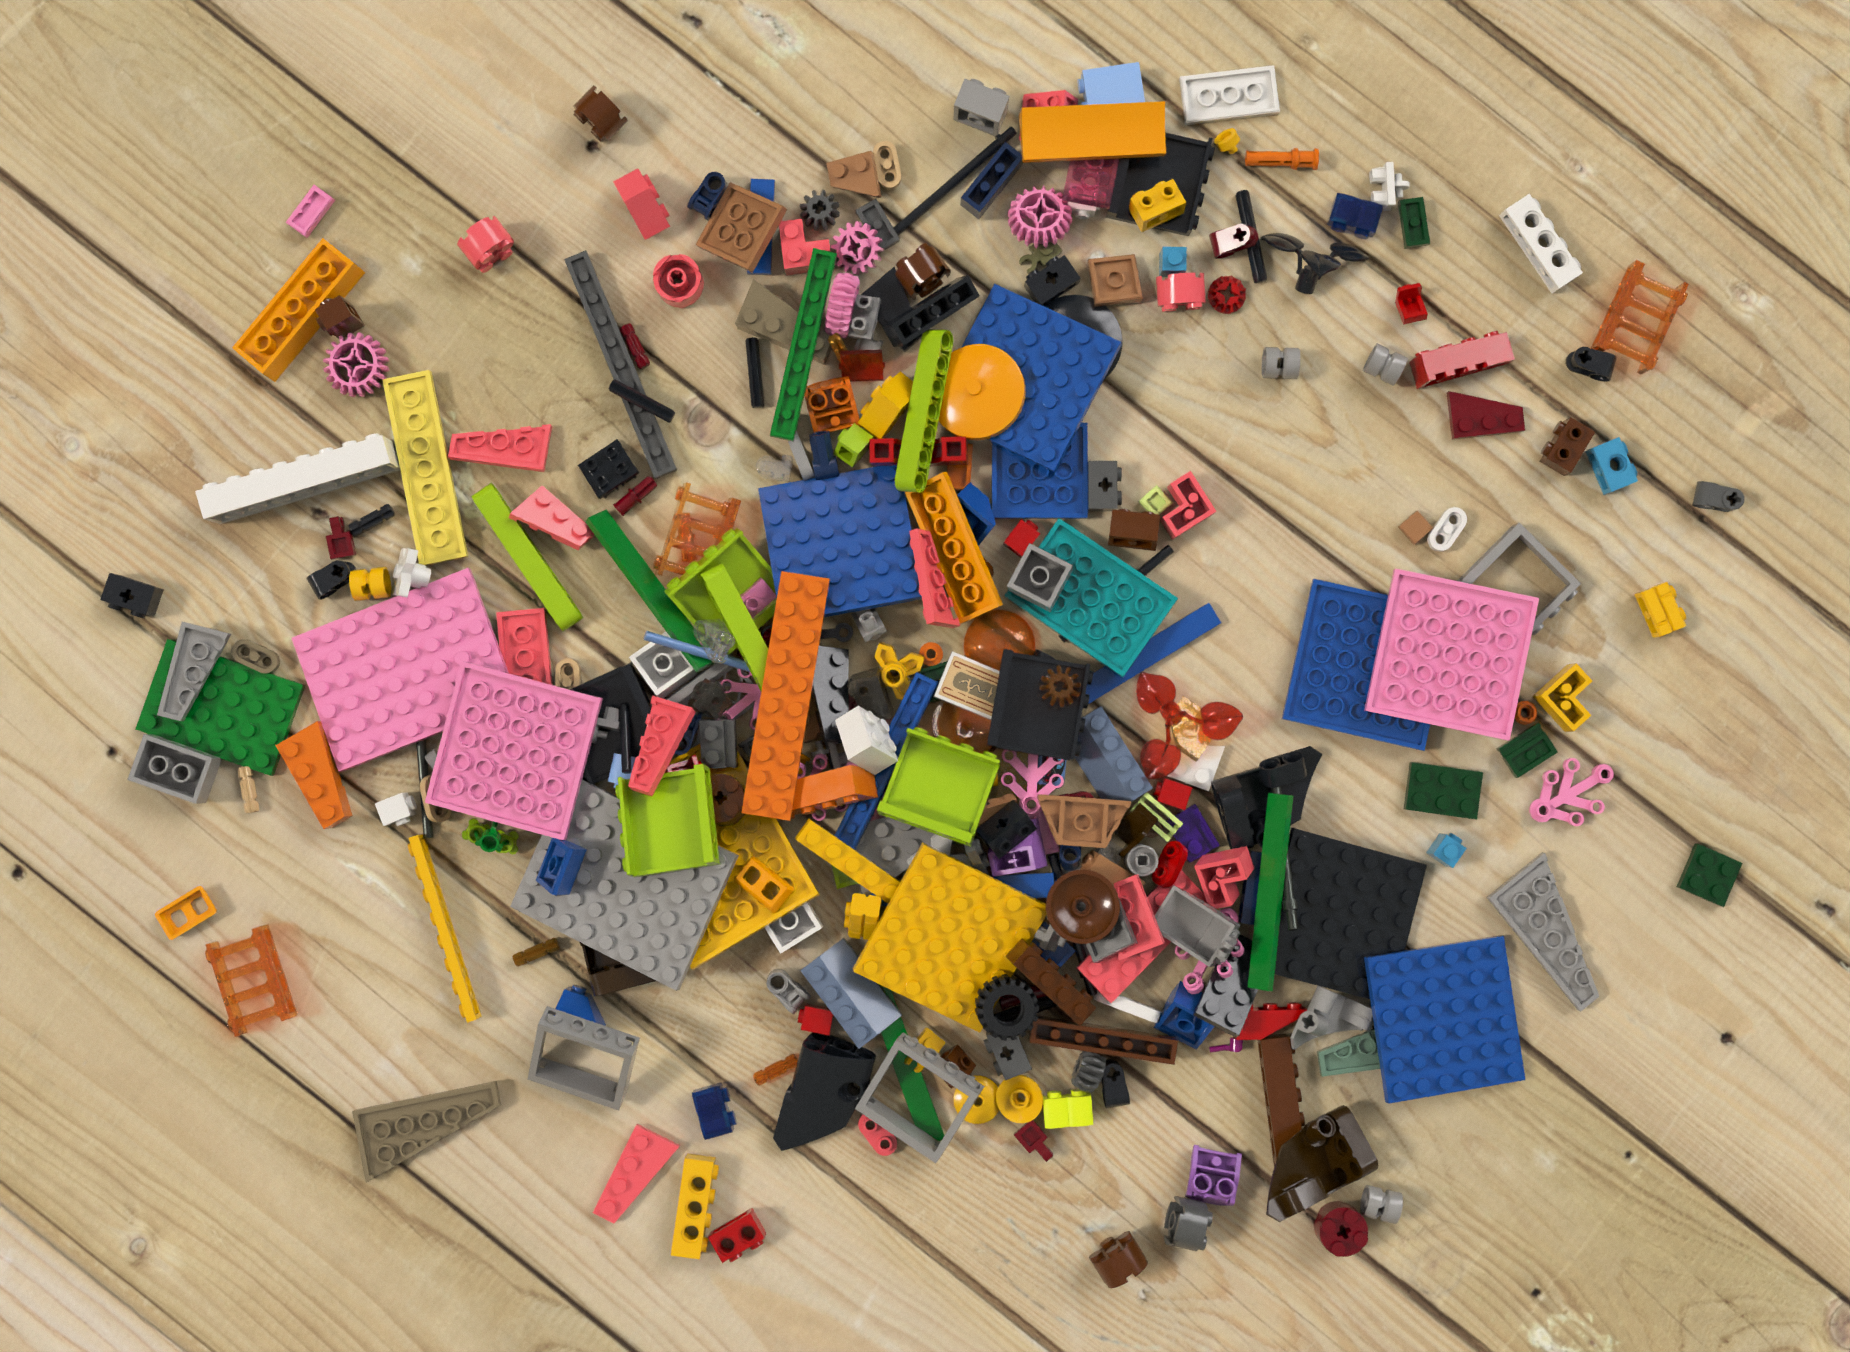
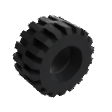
M1004 974L1000 978L994 976L991 982L988 983L986 981L983 984L984 988L979 989L977 992L978 998H975V1012L985 1031L989 1032L994 1038L1000 1037L1001 1040L1007 1041V1038L1017 1040L1016 1036L1021 1035L1023 1037L1027 1035L1025 1031L1033 1029L1032 1023L1033 1021L1037 1022L1038 1016L1036 1013L1039 1012L1038 1000L1032 989L1025 981L1013 975L1008 977L1007 974ZM1004 995H1014L1020 1000L1018 1013L1008 1020L996 1018L993 1014L995 1002Z

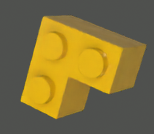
M901 371L894 377L890 375L884 381L882 387L879 385L872 392L870 397L873 400L871 402L868 401L860 411L862 417L858 424L877 439L885 437L892 430L900 416L908 409L913 381Z
M1577 663L1567 664L1532 697L1564 732H1574L1591 716L1575 697L1592 680Z

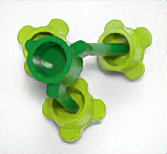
M472 818L468 822L467 829L462 832L464 840L469 839L470 842L480 846L485 852H509L512 855L518 852L516 845L519 834L516 831H497L498 822L493 821L490 828L488 824H482L476 818Z

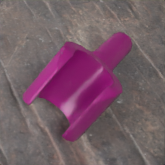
M1230 1037V1045L1209 1047L1210 1053L1219 1051L1240 1052L1243 1047V1040H1236L1234 1037Z

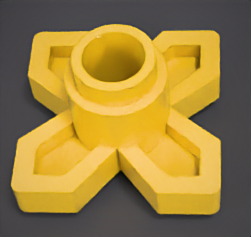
M880 642L874 657L882 668L869 673L865 688L879 692L889 686L892 687L896 698L902 700L911 683L907 676L920 672L924 656L910 652L898 660L894 647ZM890 670H896L899 674L893 675Z

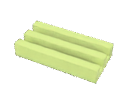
M1147 792L1131 809L1132 811L1141 803L1158 818L1157 821L1168 829L1169 832L1165 834L1155 824L1152 829L1167 842L1177 832L1179 827L1183 825L1179 819ZM1147 799L1172 820L1175 825L1172 827L1146 805L1144 801Z

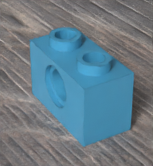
M1620 437L1585 451L1603 495L1638 481L1636 467L1630 463L1627 456V446L1621 441ZM1611 460L1617 463L1618 468L1616 471L1610 467Z

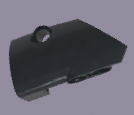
M1308 746L1265 759L1260 762L1259 767L1211 781L1214 799L1230 849L1245 846L1252 848L1256 844L1263 847L1268 793H1272L1271 788L1280 786L1283 795L1293 796L1290 826L1301 819L1306 794L1322 753Z
M812 1032L803 1041L792 1084H790L785 1093L773 1136L781 1151L820 1139L847 1126L857 1104L871 1083L870 1076L876 1059V1054L873 1051L863 1047L858 1049L855 1044L830 1034L824 1035ZM853 1083L858 1084L860 1088L855 1087Z

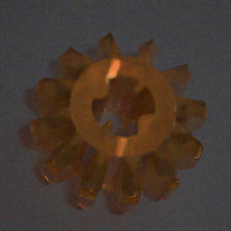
M1057 666V674L1052 669H1048L1047 673L1050 678L1046 676L1041 678L1048 685H1041L1039 690H1048L1042 698L1045 700L1051 696V706L1055 704L1056 700H1059V707H1064V699L1071 705L1073 699L1070 695L1074 697L1080 695L1078 691L1073 690L1074 688L1081 687V683H1073L1078 675L1073 674L1069 677L1068 674L1071 670L1069 667L1062 673L1061 666ZM1060 681H1063L1065 683L1063 687H1067V689L1057 692V686L1054 687V683L1058 684Z

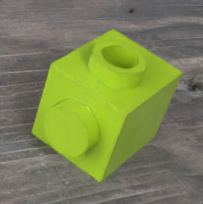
M854 423L848 430L845 428L840 433L833 454L851 467H854L868 451L870 439H873L874 436Z

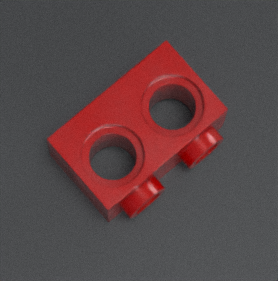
M753 1208L711 1231L708 1239L722 1263L727 1260L733 1262L743 1255L742 1251L749 1247L751 1250H754L762 1245L766 1231ZM750 1226L754 1228L756 1234L747 1236L744 1234L743 1228ZM726 1238L731 1239L734 1242V1247L725 1248L722 1240Z

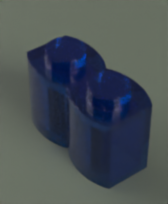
M1337 193L1327 225L1332 226L1331 229L1333 231L1344 233L1347 230L1353 232L1357 238L1368 239V237H1373L1376 233L1383 205L1361 200L1347 194Z
M722 1082L693 1090L692 1097L704 1140L732 1133L734 1125H737L734 1111H730L727 1102L731 1101L728 1088H723Z

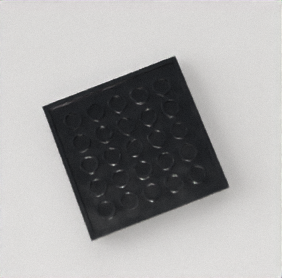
M1291 828L1288 849L1294 898L1298 902V910L1296 911L1298 930H1288L1287 915L1283 911L1282 903L1275 974L1370 999L1364 957L1405 951L1427 865Z

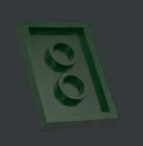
M1410 762L1403 809L1477 820L1483 772Z

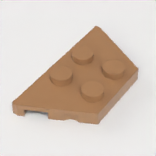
M1037 794L1038 802L1056 845L1106 848L1112 839L1113 833L1120 825L1121 819L1131 806V801Z

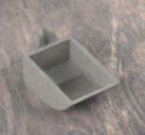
M1174 885L1155 914L1162 936L1208 967L1225 962L1238 942L1240 924L1206 902Z

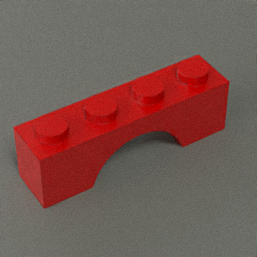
M966 436L935 439L930 466L968 465V440ZM895 438L870 439V464L873 467L897 466L902 440Z

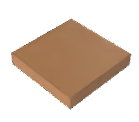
M1135 254L1088 259L1087 264L1095 307L1142 301L1143 296Z

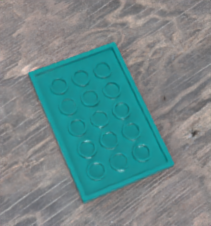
M1058 518L1038 548L1073 565V571L1051 612L1010 591H1007L1004 597L1123 678L1178 598Z

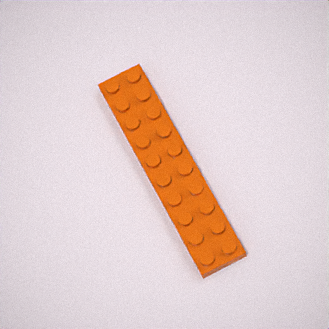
M781 571L741 813L791 821L830 579Z

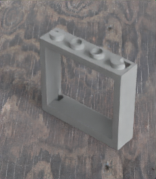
M1520 523L1512 525L1457 581L1472 584L1519 538L1566 585L1535 616L1532 634L1535 635L1544 627L1542 623L1547 617L1552 618L1561 610L1559 605L1564 600L1568 602L1578 593L1576 588L1581 583Z
M547 1006L538 1023L528 1080L619 1110L628 1090L640 1038ZM548 1032L624 1058L619 1082L616 1083L543 1058L542 1053L546 1033Z
M903 1032L894 1042L855 1109L934 1163H937L985 1086L974 1080L976 1077L962 1072L955 1063L947 1062L941 1058L934 1049L926 1048L919 1043L917 1038H911ZM899 1050L969 1096L941 1142L872 1097Z

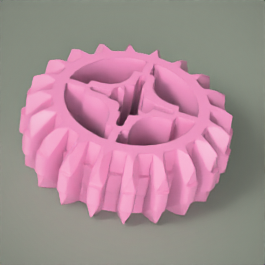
M1044 185L1041 190H1037L1035 186H1033L1031 192L1024 189L1023 195L1017 194L1016 201H1012L1010 204L1008 225L1011 228V233L1013 236L1017 235L1019 242L1025 240L1026 246L1034 243L1036 249L1039 244H1043L1045 248H1047L1049 242L1056 245L1057 239L1063 240L1064 233H1068L1072 223V208L1067 206V198H1063L1061 192L1055 194L1054 188L1046 191Z
M838 273L835 276L825 321V331L827 334L833 335L838 333L841 338L848 336L856 297L859 294L860 280L858 276L850 273Z
M359 332L356 337L354 334L348 333L347 340L343 336H339V344L334 341L331 342V345L335 347L333 351L330 349L326 350L330 358L323 359V362L329 365L323 369L325 373L329 374L326 378L327 381L333 382L332 387L336 390L340 389V393L343 395L349 393V396L355 397L358 393L359 396L365 397V390L370 394H374L372 387L381 388V384L378 381L380 379H387L382 374L389 371V368L383 365L389 362V358L383 356L386 350L379 348L380 342L377 340L373 341L370 335L364 338V335ZM363 348L369 349L373 357V363L365 361ZM351 350L349 356L342 358L347 351ZM358 362H360L361 364H363V365L355 366V369H354L352 366H350V365H353V364H357ZM340 367L348 370L349 382H345L342 378ZM371 372L367 378L362 380V376L365 373Z

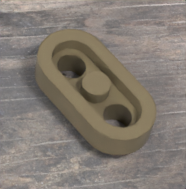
M242 639L237 641L232 647V656L237 662L260 673H274L280 666V658L276 652L253 641ZM248 647L250 653L248 656H245L244 649ZM267 658L271 659V665L269 666L265 664Z

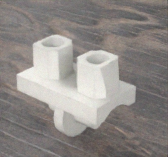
M1386 162L1383 167L1371 169L1369 172L1370 184L1382 183V191H1372L1371 206L1383 207V211H1391V207L1396 205V199L1403 198V190L1410 188L1409 182L1402 181L1401 173L1395 174L1394 182L1393 162Z

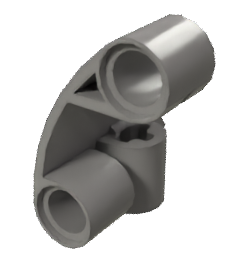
M1317 985L1307 1011L1300 1015L1290 1037L1291 1047L1295 1050L1311 1039L1334 1032L1362 1031L1363 1029L1370 1032L1374 1023L1372 1009Z

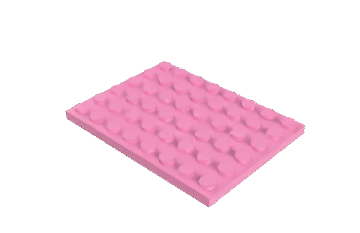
M470 568L428 583L427 587L421 586V588L409 591L407 598L401 596L390 598L292 637L338 772L346 771L442 733L461 661L509 673Z

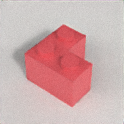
M637 168L613 181L645 240L670 227L666 220L670 215L663 203L658 205L656 199L659 198V195L647 174L642 176Z
M802 219L780 222L779 231L786 276L808 273L813 248L831 252L829 239L806 242Z
M1191 471L1168 485L1167 488L1179 507L1163 516L1160 522L1173 540L1216 512Z
M1247 846L1202 855L1194 866L1207 904L1215 909L1232 906L1240 895L1236 882L1247 880L1254 870Z

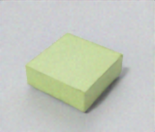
M1157 485L1138 501L1146 511L1153 512L1156 515H1160L1173 503Z

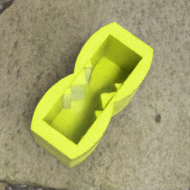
M1079 1089L1071 1090V1094H1061V1091H1048L1047 1095L1043 1096L1045 1128L1094 1125L1090 1092Z

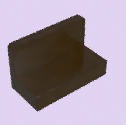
M1141 803L1121 820L1120 825L1114 832L1126 843L1118 854L1121 857L1125 856L1144 839L1158 820Z

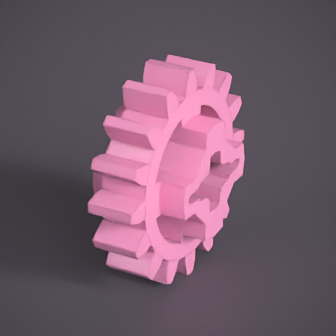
M856 221L854 227L851 223H846L847 230L839 228L838 230L841 235L833 236L837 244L831 245V248L836 250V259H839L836 265L839 267L845 266L844 271L848 273L852 270L853 274L859 275L861 269L866 274L868 273V266L876 268L874 260L881 261L882 258L877 254L884 250V248L878 246L883 240L882 238L875 237L878 231L875 229L870 230L871 225L865 223L862 227V223ZM858 232L866 234L868 238L861 239ZM857 244H860L861 247L858 248V253L854 252V249L857 248ZM853 257L857 264L850 263L846 258Z

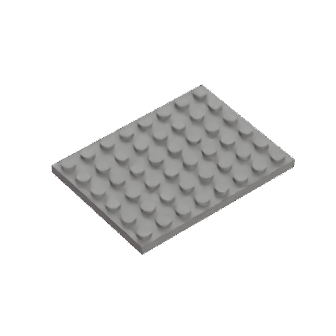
M582 780L566 840L586 848L587 851L570 895H552L536 881L552 837L541 835L510 907L676 991L680 990L739 855L718 845L720 865L635 878L628 876L622 865L625 851L620 843V834L623 833L622 823L618 819L620 799Z

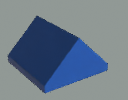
M552 837L536 881L552 895H570L587 849L567 840Z

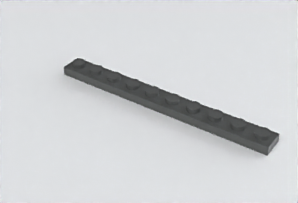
M585 250L564 259L613 379L646 395L588 252ZM622 398L654 478L658 479L677 471L655 415Z

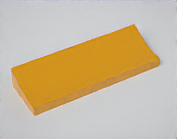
M1165 101L1023 107L1019 114L1023 163L1160 157L1166 154Z
M322 238L232 348L262 374L276 382L319 330L320 326L316 321V318L319 316L315 309L320 307V303L328 298H335L338 295L345 298L365 272Z
M942 472L928 479L926 488L921 493L905 492L920 529L931 532L939 558V563L936 565L945 576L946 583L944 587L948 596L952 598L953 608L960 624L971 621L1002 606L1001 598L948 473Z

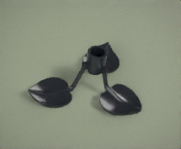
M1272 233L1264 235L1260 239L1265 240L1269 245L1278 250L1295 252L1297 254L1298 268L1296 274L1299 277L1295 289L1303 294H1313L1317 281L1323 275L1340 268L1341 263L1334 257L1339 256L1343 260L1352 262L1369 260V256L1365 255L1362 251L1345 243L1331 244L1330 250L1333 252L1330 255H1325L1309 250L1302 251L1301 249L1304 248V244L1299 239L1288 234ZM1302 258L1308 264L1304 266V269L1302 268Z

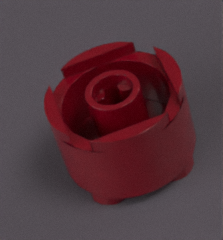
M1333 1201L1320 1208L1314 1222V1231L1319 1241L1330 1253L1337 1257L1352 1256L1368 1243L1367 1223L1353 1206L1340 1201ZM1343 1225V1231L1339 1232V1226Z

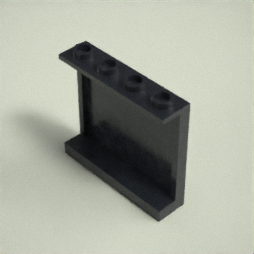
M1165 132V156L1119 158L1106 218L1136 224L1129 211L1130 198L1139 191L1145 192L1152 189L1161 181L1167 182L1174 179L1186 201L1184 214L1155 226L1153 229L1189 236L1192 229H1197L1199 216L1195 214L1197 206L1201 207L1205 193L1201 192L1202 184H1207L1210 170H1207L1206 166L1207 161H1212L1215 147L1211 146L1213 138L1209 137L1208 141L1205 142Z
M1004 649L987 747L1073 761L1075 756L1079 757L1081 742H1077L1079 732L1083 733L1085 718H1081L1083 708L1087 709L1090 696L1085 694L1087 684L1091 685L1094 672L1089 670L1090 664H1077L1014 653L1013 650Z
M632 662L570 689L603 698L598 718L604 717L606 707L619 709L621 704L629 705L631 756H639L641 749L639 743L641 736L645 734L647 727L645 721L647 714L651 712L652 704ZM600 728L601 731L608 732L607 739L598 737L596 744L591 743L582 777L584 781L595 785L597 782L609 778L614 753L621 754L620 730L617 732Z

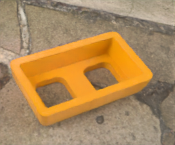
M751 856L734 877V882L772 913H776L794 891L793 886L756 856ZM752 866L761 872L760 878L754 885H750L744 880L745 873ZM769 882H774L780 888V891L773 900H769L762 894L763 889Z
M198 886L155 913V917L167 937L173 940L214 915L217 909L206 890L202 886ZM202 897L208 906V910L198 915L192 906V902ZM179 909L184 912L188 920L181 927H177L171 918V915Z

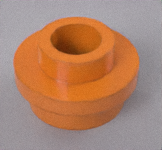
M928 642L920 648L919 654L924 656L923 663L927 666L937 665L943 658L942 648L937 643ZM930 649L936 653V656L932 659L926 655Z
M1529 701L1518 702L1514 720L1522 725L1534 722L1537 717L1535 705ZM1523 708H1525L1528 712L1526 717L1521 716V710Z

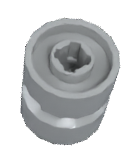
M1377 343L1371 351L1363 371L1374 377L1380 375L1382 381L1394 386L1404 370L1408 358L1397 352L1389 354L1388 348Z
M1264 347L1262 354L1263 378L1277 379L1279 375L1283 379L1298 378L1300 371L1299 348H1284L1283 351H1280L1278 347ZM1278 358H1280V368H1277Z
M1138 843L1124 856V864L1135 875L1148 876L1158 866V855L1150 846Z
M1366 1185L1361 1197L1360 1214L1372 1219H1377L1379 1216L1381 1221L1397 1224L1402 1213L1403 1195L1391 1190L1383 1192L1382 1188Z

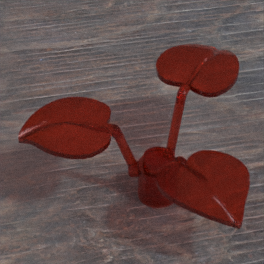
M1141 672L1139 675L1136 692L1140 707L1149 714H1156L1160 711L1166 722V742L1160 739L1150 740L1143 746L1140 753L1141 764L1148 779L1163 778L1171 774L1178 767L1181 761V751L1177 746L1169 745L1171 741L1170 727L1180 723L1183 717L1198 724H1203V733L1212 740L1228 738L1243 720V714L1236 707L1223 702H1211L1203 706L1201 709L1202 719H1198L1188 714L1185 710L1181 711L1178 704L1174 702L1176 688L1170 679L1146 672Z

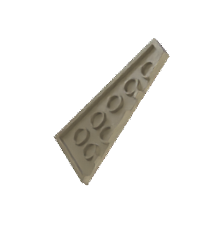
M497 1081L352 1111L366 1183L499 1107L501 1100Z

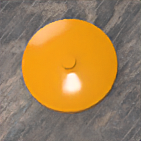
M986 344L967 345L951 353L939 422L945 429L958 437L966 436L967 440H985L1001 434L1016 421L1024 405L1026 388L1023 374L1013 358L1003 350Z

